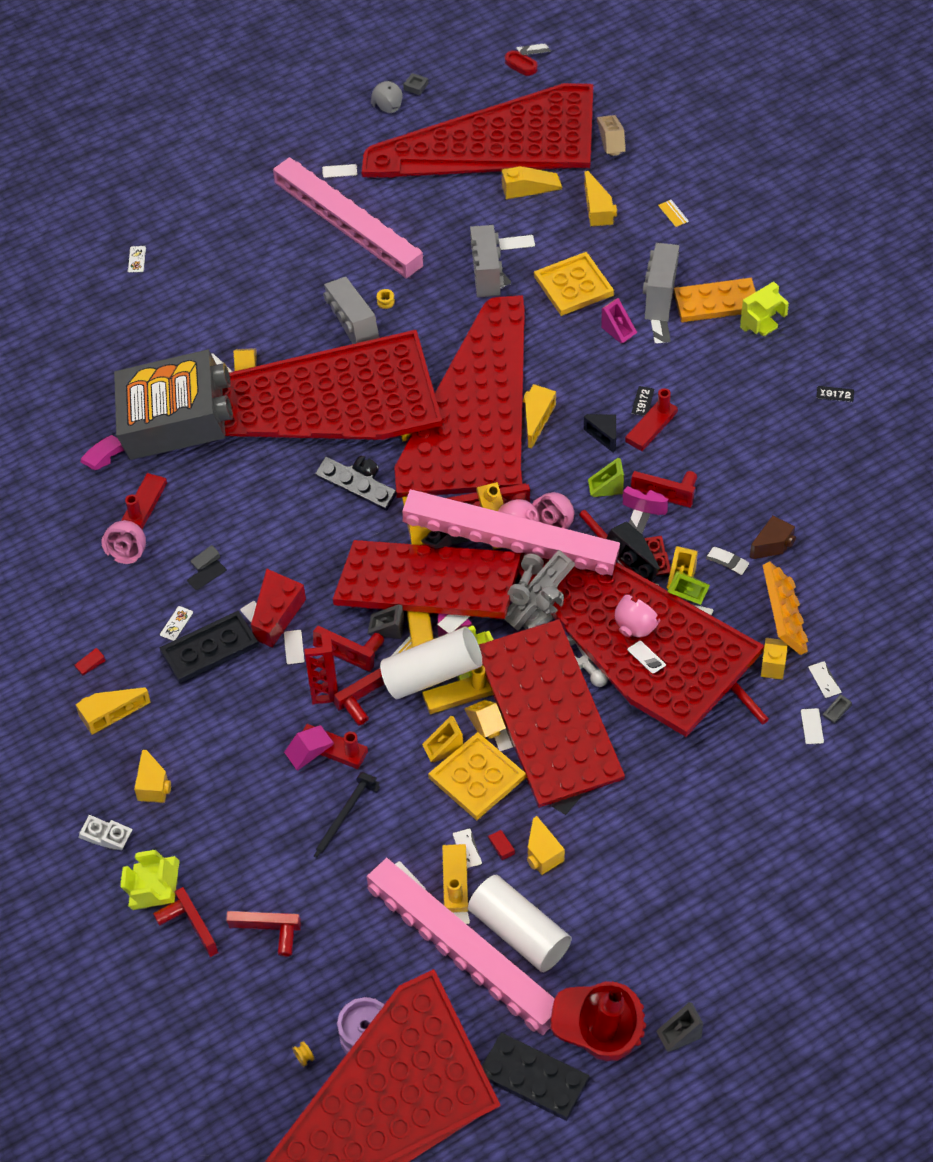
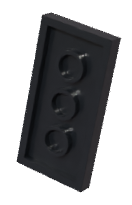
M236 611L159 647L178 683L181 684L259 647V644L240 612Z
M502 1032L482 1065L491 1084L565 1121L568 1120L590 1079V1075Z

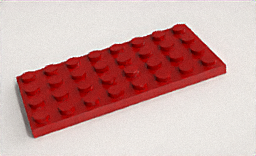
M354 540L333 597V604L337 606L387 609L400 604L403 606V611L505 619L510 604V596L507 593L509 588L516 582L522 561V553L456 547L435 549L428 545Z
M560 619L479 644L486 678L523 771L526 773L527 781L538 808L625 779L622 767Z

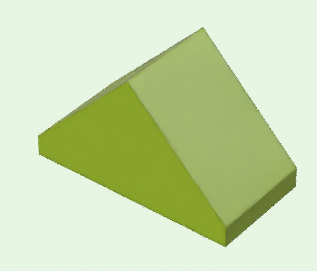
M620 458L615 459L588 479L590 495L592 497L623 494L624 473Z
M677 571L667 592L701 605L710 585L686 573Z

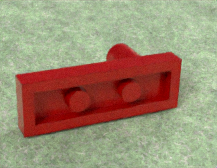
M662 388L659 390L658 402L625 437L626 443L643 451L678 413V407L670 403L671 392L669 389Z
M634 471L631 478V488L641 491L644 495L652 490L662 494L668 499V502L691 508L695 493V487L693 486L697 480V475L692 471H687L682 482L678 483Z
M147 473L136 494L128 495L125 498L127 511L121 521H132L143 529L167 485V479Z
M317 626L313 631V646L323 647L321 634L331 633L333 655L368 672L374 667L375 652L384 643V638L379 633H374L366 644L362 646L320 626Z
M381 668L334 694V705L338 711L346 708L358 726L366 723L369 717L357 700L385 684Z
M306 724L303 731L314 728V726ZM326 731L334 744L320 755L359 769L368 753V747L358 743L357 734L347 732L343 738Z
M184 887L176 890L175 894L178 900L153 913L158 925L160 926L185 913L208 955L212 957L218 953L215 941Z
M227 911L226 921L229 928L280 930L278 955L292 956L294 930L301 931L299 914Z

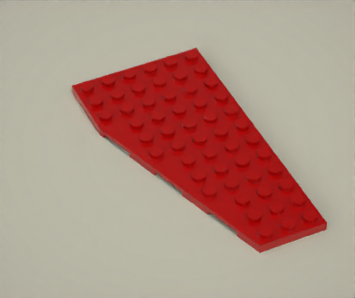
M417 330L230 372L231 387L222 389L223 396L227 395L229 397L233 411V419L224 421L225 436L383 440L443 426Z
M542 558L545 566L549 559ZM617 562L612 575H602L596 571L578 569L574 566L557 586V589L564 595V602L562 607L556 602L553 604L558 609L556 613L551 614L555 620L560 619L563 629L631 705L685 737L693 731L764 652L763 644L678 596L667 592V590ZM520 564L517 577L521 580L525 570ZM532 574L529 583L535 578L537 574ZM624 595L633 596L630 600L635 603L638 599L657 613L655 619H660L661 621L649 635L645 637H634L632 635L626 637L619 631L620 627L616 623L614 615L615 609ZM638 641H642L666 666L655 673H651L627 649Z

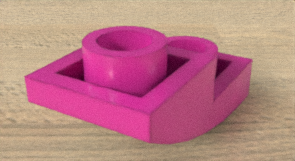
M113 435L108 436L89 449L81 458V463L94 470L101 469L110 464L111 456L124 451V448L117 437Z
M629 486L623 491V505L645 513L666 515L668 499L662 494L650 490L644 495L641 491Z

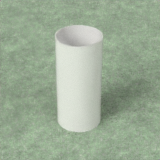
M463 627L383 659L380 665L381 674L390 694L395 699H400L481 667L482 654L471 630Z
M493 875L486 879L477 888L469 901L468 910L540 972L550 970L563 957L570 946L571 936L498 875Z

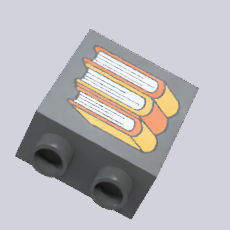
M209 349L114 371L116 436L130 460L226 438L224 421L233 419V411L229 397L227 395L223 396L222 389L231 387V380L226 364H216Z

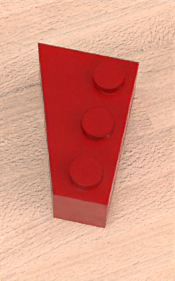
M266 569L251 622L252 633L258 642L270 647L275 645L306 601L303 584Z

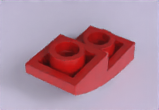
M662 536L644 538L660 567L656 576L670 574L671 568Z

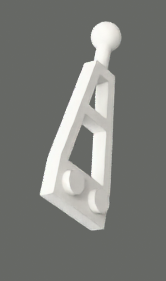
M537 609L523 627L530 629L545 624L554 619L551 614L544 613L541 609ZM570 635L567 636L570 646L576 643ZM576 643L583 655L580 658L575 656L580 669L584 668L591 675L590 681L594 686L603 687L607 683L608 678L600 669H596L592 664L593 661Z

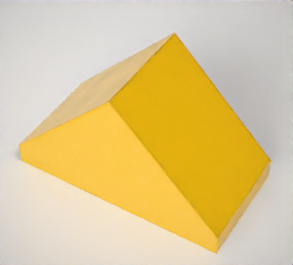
M256 348L234 350L235 371L256 367Z
M676 546L667 589H669L677 571L694 577L698 551Z
M450 716L422 744L431 762H437L449 757L463 745V734L454 716Z

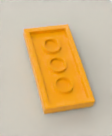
M752 278L677 287L674 288L673 294L682 323L741 315L743 299L756 291Z
M767 562L763 564V570L778 637L799 655L808 652L806 645L808 638L802 627L804 621L798 610L800 603L794 592L796 587L794 580L790 576L785 575L780 567Z

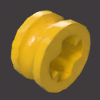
M389 289L380 290L376 295L377 305L382 309L391 308L395 303L394 293Z
M304 1041L300 1043L299 1047L295 1046L292 1048L296 1058L303 1067L307 1065V1061L312 1062L315 1060L313 1053Z

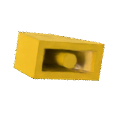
M765 639L761 677L783 680L787 644L782 640Z
M482 700L464 708L477 732L482 736L488 737V739L494 738L501 734V730L506 729L497 703Z
M142 750L134 788L137 800L165 803L166 794H170L171 781L167 779L166 771L147 750Z
M536 816L532 821L527 862L533 870L537 869L543 875L565 861V849Z

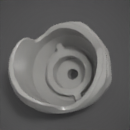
M381 82L376 85L372 92L371 104L373 107L377 104L386 113L396 112L401 106L402 91L393 82Z

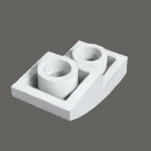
M89 815L79 833V838L103 847L123 850L132 829L112 820L110 823H107Z

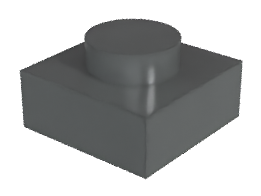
M412 73L403 84V88L405 91L421 95L428 85V78Z

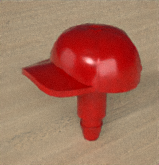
M605 981L595 986L565 988L558 992L554 999L551 1014V1030L560 1040L584 1048L586 1052L596 1059L618 1061L627 1056L635 1046H639L641 1044L640 1038L645 1036L644 1031H642L646 1027L644 1022L645 1014L642 1012L644 1006L629 987L617 982Z

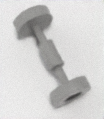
M526 554L523 557L521 566L525 572L519 584H514L509 588L507 595L510 596V601L514 604L524 605L530 598V591L526 587L532 574H538L544 566L542 558L536 554Z

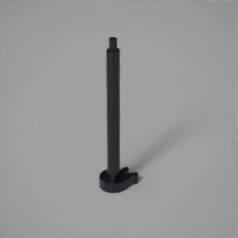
M364 772L359 773L356 778L359 783L317 846L316 852L313 855L315 858H318L320 853L324 852L365 788L375 793L378 792L380 786H378L379 782L376 781L377 778Z

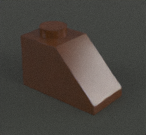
M772 515L751 544L750 558L757 559L783 554L788 547L791 548L796 540V536H794L795 526Z

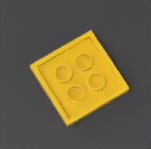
M587 252L534 271V278L561 316L614 296V289Z
M478 732L428 773L429 779L476 821L526 779V773Z

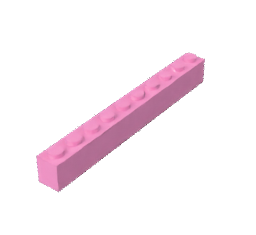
M289 157L273 168L274 181L277 185L406 279L423 267V254L419 248H415L405 238H401L391 228L386 227L377 218L369 215L365 209L358 207L351 199L344 197L338 190L333 189L326 181L319 179L312 171L305 169L299 162Z
M411 489L403 508V522L411 526H421L431 531L448 533L454 537L468 538L473 542H483L493 547L507 548L516 553L536 554L541 558L549 560L560 550L576 564V568L596 571L602 575L613 574L619 554V542Z
M386 858L367 875V888L374 897L379 896L384 900L389 910L398 912L408 926L413 925L419 930L422 938L426 941L431 940L442 955H448L460 970H466L471 974V978L476 984L485 986L495 1000H501L507 1005V1009L514 1016L519 1015L525 1020V1024L533 1032L537 1031L543 1036L551 1028V1014L555 998L393 862Z

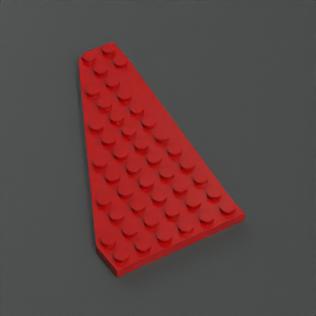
M563 83L371 145L363 154L362 177L393 178L401 176L498 172L503 169L519 166L532 169L590 168L593 84Z
M523 295L490 298L482 306L435 392L443 426L413 432L395 465L397 498L408 497L410 489L431 495L477 492V487L498 482L499 488L522 484L521 442L525 317Z
M435 969L397 987L265 1162H409L476 1118L501 1106Z

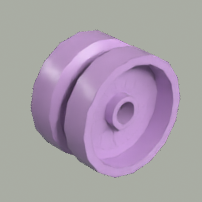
M363 997L354 999L341 1010L337 1025L341 1047L346 1054L384 1006L383 1003L373 998Z

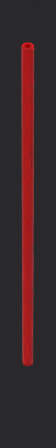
M586 510L581 511L579 516L599 538L606 539L608 535ZM617 557L619 562L624 567L632 570L628 565H626L621 559ZM737 682L730 688L761 724H765L769 720Z

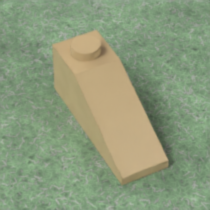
M616 115L597 117L605 152L613 156L621 154L620 152H625L624 128Z

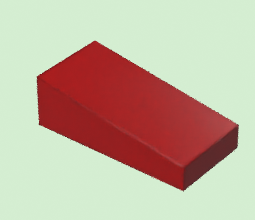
M95 648L77 662L75 668L83 676L105 662V657Z
M502 830L488 836L501 860L515 855L514 848Z

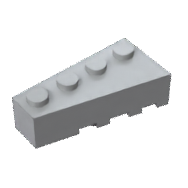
M494 225L470 227L477 297L500 296V288L504 287L503 275L500 276V273H502V262L499 261L501 259L500 247H497V244H499L498 233H495Z
M656 243L655 250L650 252V261H648V269L643 286V294H646L645 319L669 321L678 266L679 245Z
M347 277L324 284L326 291L323 293L324 299L327 304H330L333 313L337 316L352 344L379 338L375 314Z

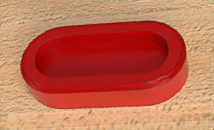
M510 51L505 55V64L522 75L531 76L537 72V62L526 55H522L519 51Z

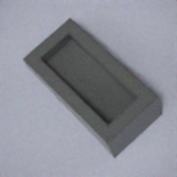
M211 545L190 562L199 572L218 560L220 553Z
M840 694L823 713V716L835 724L852 706V702Z

